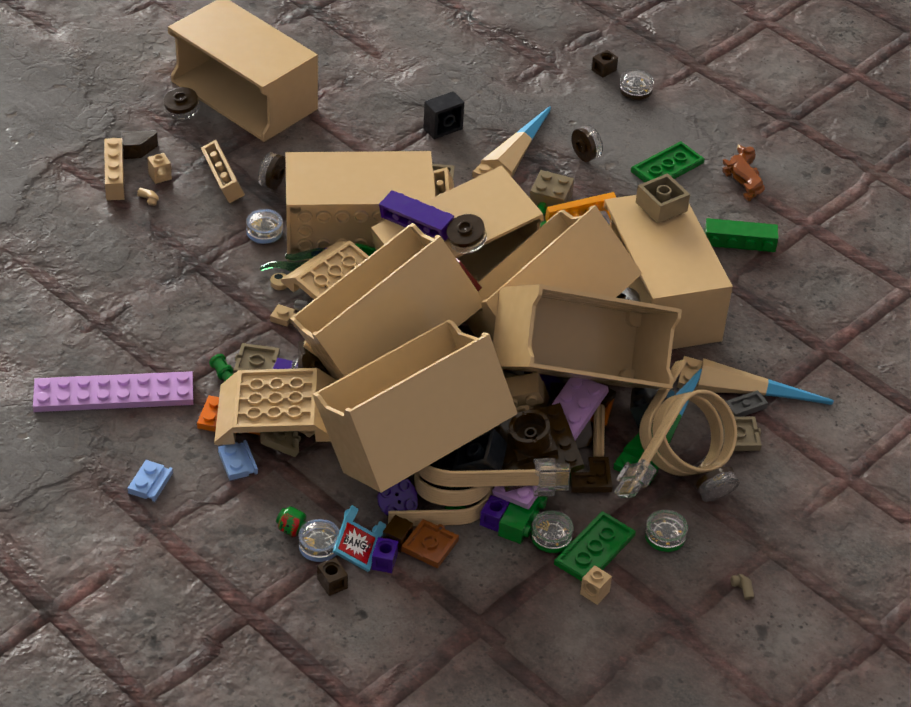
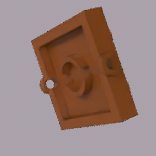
M422 519L402 545L401 551L435 568H439L459 541V535L446 530L442 524L437 526Z

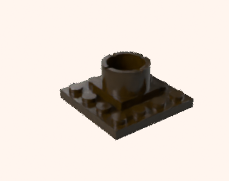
M561 403L537 410L531 409L519 412L517 415L492 428L508 443L502 470L561 469L562 471L572 473L585 469ZM504 486L505 492L525 486Z

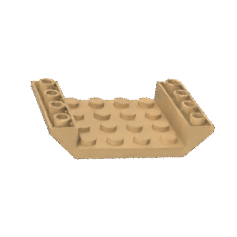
M350 240L336 242L283 277L281 282L292 292L301 288L310 297L316 299L369 256Z
M318 368L238 370L220 386L215 445L235 444L236 433L315 431L316 442L330 441L312 394L337 380Z

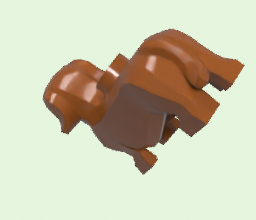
M738 145V155L732 156L730 161L723 159L725 166L723 167V173L727 177L733 175V178L745 187L747 193H744L743 196L749 202L752 198L761 194L765 187L759 176L758 169L752 168L749 165L755 160V149L750 146L743 147Z

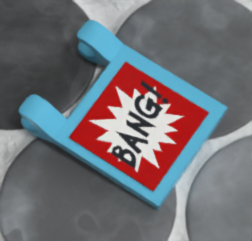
M351 505L350 509H347L344 513V520L332 552L369 572L372 566V554L377 538H381L386 524L379 521L378 525L373 527L372 532L353 522L358 508Z

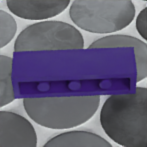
M393 190L379 203L382 218L405 228L413 223L425 235L432 238L439 235L444 242L447 240V227L454 219V215L449 212H444L434 206L427 205Z

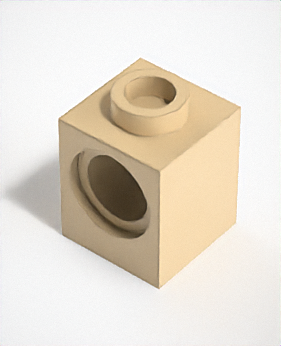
M164 153L147 157L148 172L155 184L172 179L171 163Z
M594 566L582 578L580 594L598 605L610 592L612 576Z

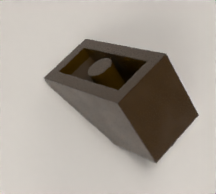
M157 130L122 132L124 159L142 158L158 146Z

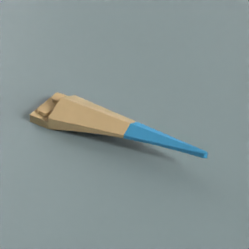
M551 106L482 159L481 164L473 171L472 177L476 178L501 165L513 177L531 141L549 114Z
M687 356L683 357V360L685 359L687 362L679 374L677 384L678 388H682L702 368L700 379L694 391L709 390L715 393L748 394L758 390L762 395L799 399L832 405L834 402L832 399L704 358L701 361Z

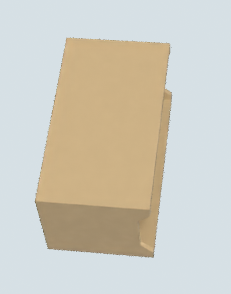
M216 0L168 26V34L175 37L177 65L171 74V82L179 87L193 89L200 101L263 142L318 109V54L232 1Z
M431 151L285 152L287 260H310L311 252L315 248H328L334 243L350 240L354 244H364L375 248L371 227L386 220L381 217L379 203L391 190L403 193L422 203L435 197Z
M502 165L423 202L444 212H449L454 215V218L463 214H473L482 219L485 226V235L476 245L461 248L454 246L448 238L445 241L454 257L462 262L471 275H477L478 281L540 228V222L544 221L543 213ZM389 220L371 227L375 250L377 251L405 229V227Z
M636 195L605 199L604 208L611 215L610 227L643 273L628 288L635 289L639 293L641 302L682 309L681 320L674 329L672 349L722 341L733 286L690 204L688 205L687 212L657 223L636 203Z
M596 205L589 207V210L583 216L573 217L565 210L558 211L478 281L482 287L478 292L483 299L481 302L482 308L465 321L477 338H480V335L485 332L490 334L493 343L500 287L541 284L617 297L643 274Z
M411 223L291 317L290 320L332 378L339 380L447 320L454 321L457 326H460L482 308L481 302L483 299L442 237L436 235L432 238L425 235L415 224Z
M541 284L500 287L493 345L501 368L530 373L538 372L543 375L569 379H588L601 384L627 388L672 389L674 380L670 371L674 329L681 320L682 309Z
M451 320L439 324L312 394L343 473L381 493L518 414L490 334L484 332L480 335V338L461 332L454 321Z

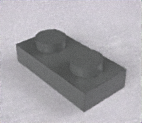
M758 390L725 401L732 410L734 417H743L768 407V402Z

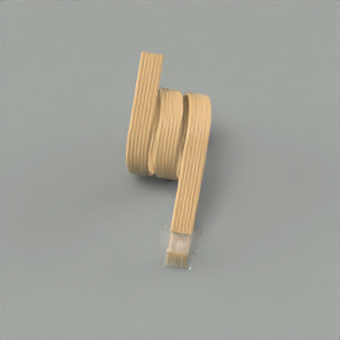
M685 359L676 361L670 370L674 379L673 384L687 362ZM659 389L640 422L639 435L644 453L638 463L630 464L626 462L617 477L620 484L614 493L621 499L635 497L640 488L647 487L657 471L650 464L651 461L665 472L678 476L707 473L724 466L732 456L737 442L736 420L724 399L709 390H696L671 396L664 401L670 389ZM688 400L702 410L711 430L709 452L698 467L692 466L679 458L671 449L666 439L668 431ZM721 419H722L723 425H724L725 439H724L723 426H722Z
M555 458L534 459L535 469L449 471L428 465L414 473V487L423 499L443 506H465L478 502L482 498L484 499L478 504L465 509L388 511V524L395 515L413 522V526H418L422 519L437 526L439 524L446 526L472 523L480 519L481 510L489 497L493 495V486H532L534 496H555L556 490H569L570 464H556ZM421 477H422L424 480H426V481H428V482H430V483H432V484H435V485H440V486H445V487H473V488L465 489V490H444V489H439V488L433 487V486H431V485L425 483V482L421 479Z

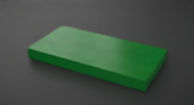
M680 141L632 166L631 172L643 182L650 181L667 173L673 179H676L704 164L705 158Z
M601 511L554 560V565L582 581V578L594 566L603 570L633 539L636 531Z

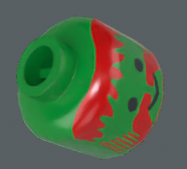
M292 506L286 509L283 508L276 519L278 529L291 537H296L308 527L306 514Z

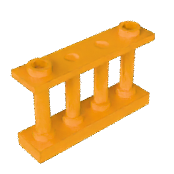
M614 192L549 206L546 209V222L560 210H565L573 217L583 216L589 210V207L595 205L599 211H606L611 220L609 211L604 208L605 199L616 198Z

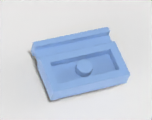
M246 440L240 444L235 442V444L218 447V453L229 481L247 477L251 473L258 474L257 465Z
M145 460L128 486V493L144 499L151 498L155 502L172 476L173 468L170 467L168 469L164 465Z

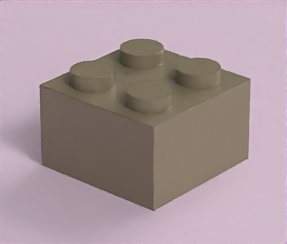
M540 170L530 191V199L536 206L540 202L546 203L548 207L567 203L573 195L574 178Z
M668 173L638 185L636 203L655 222L661 223L688 211L690 194Z

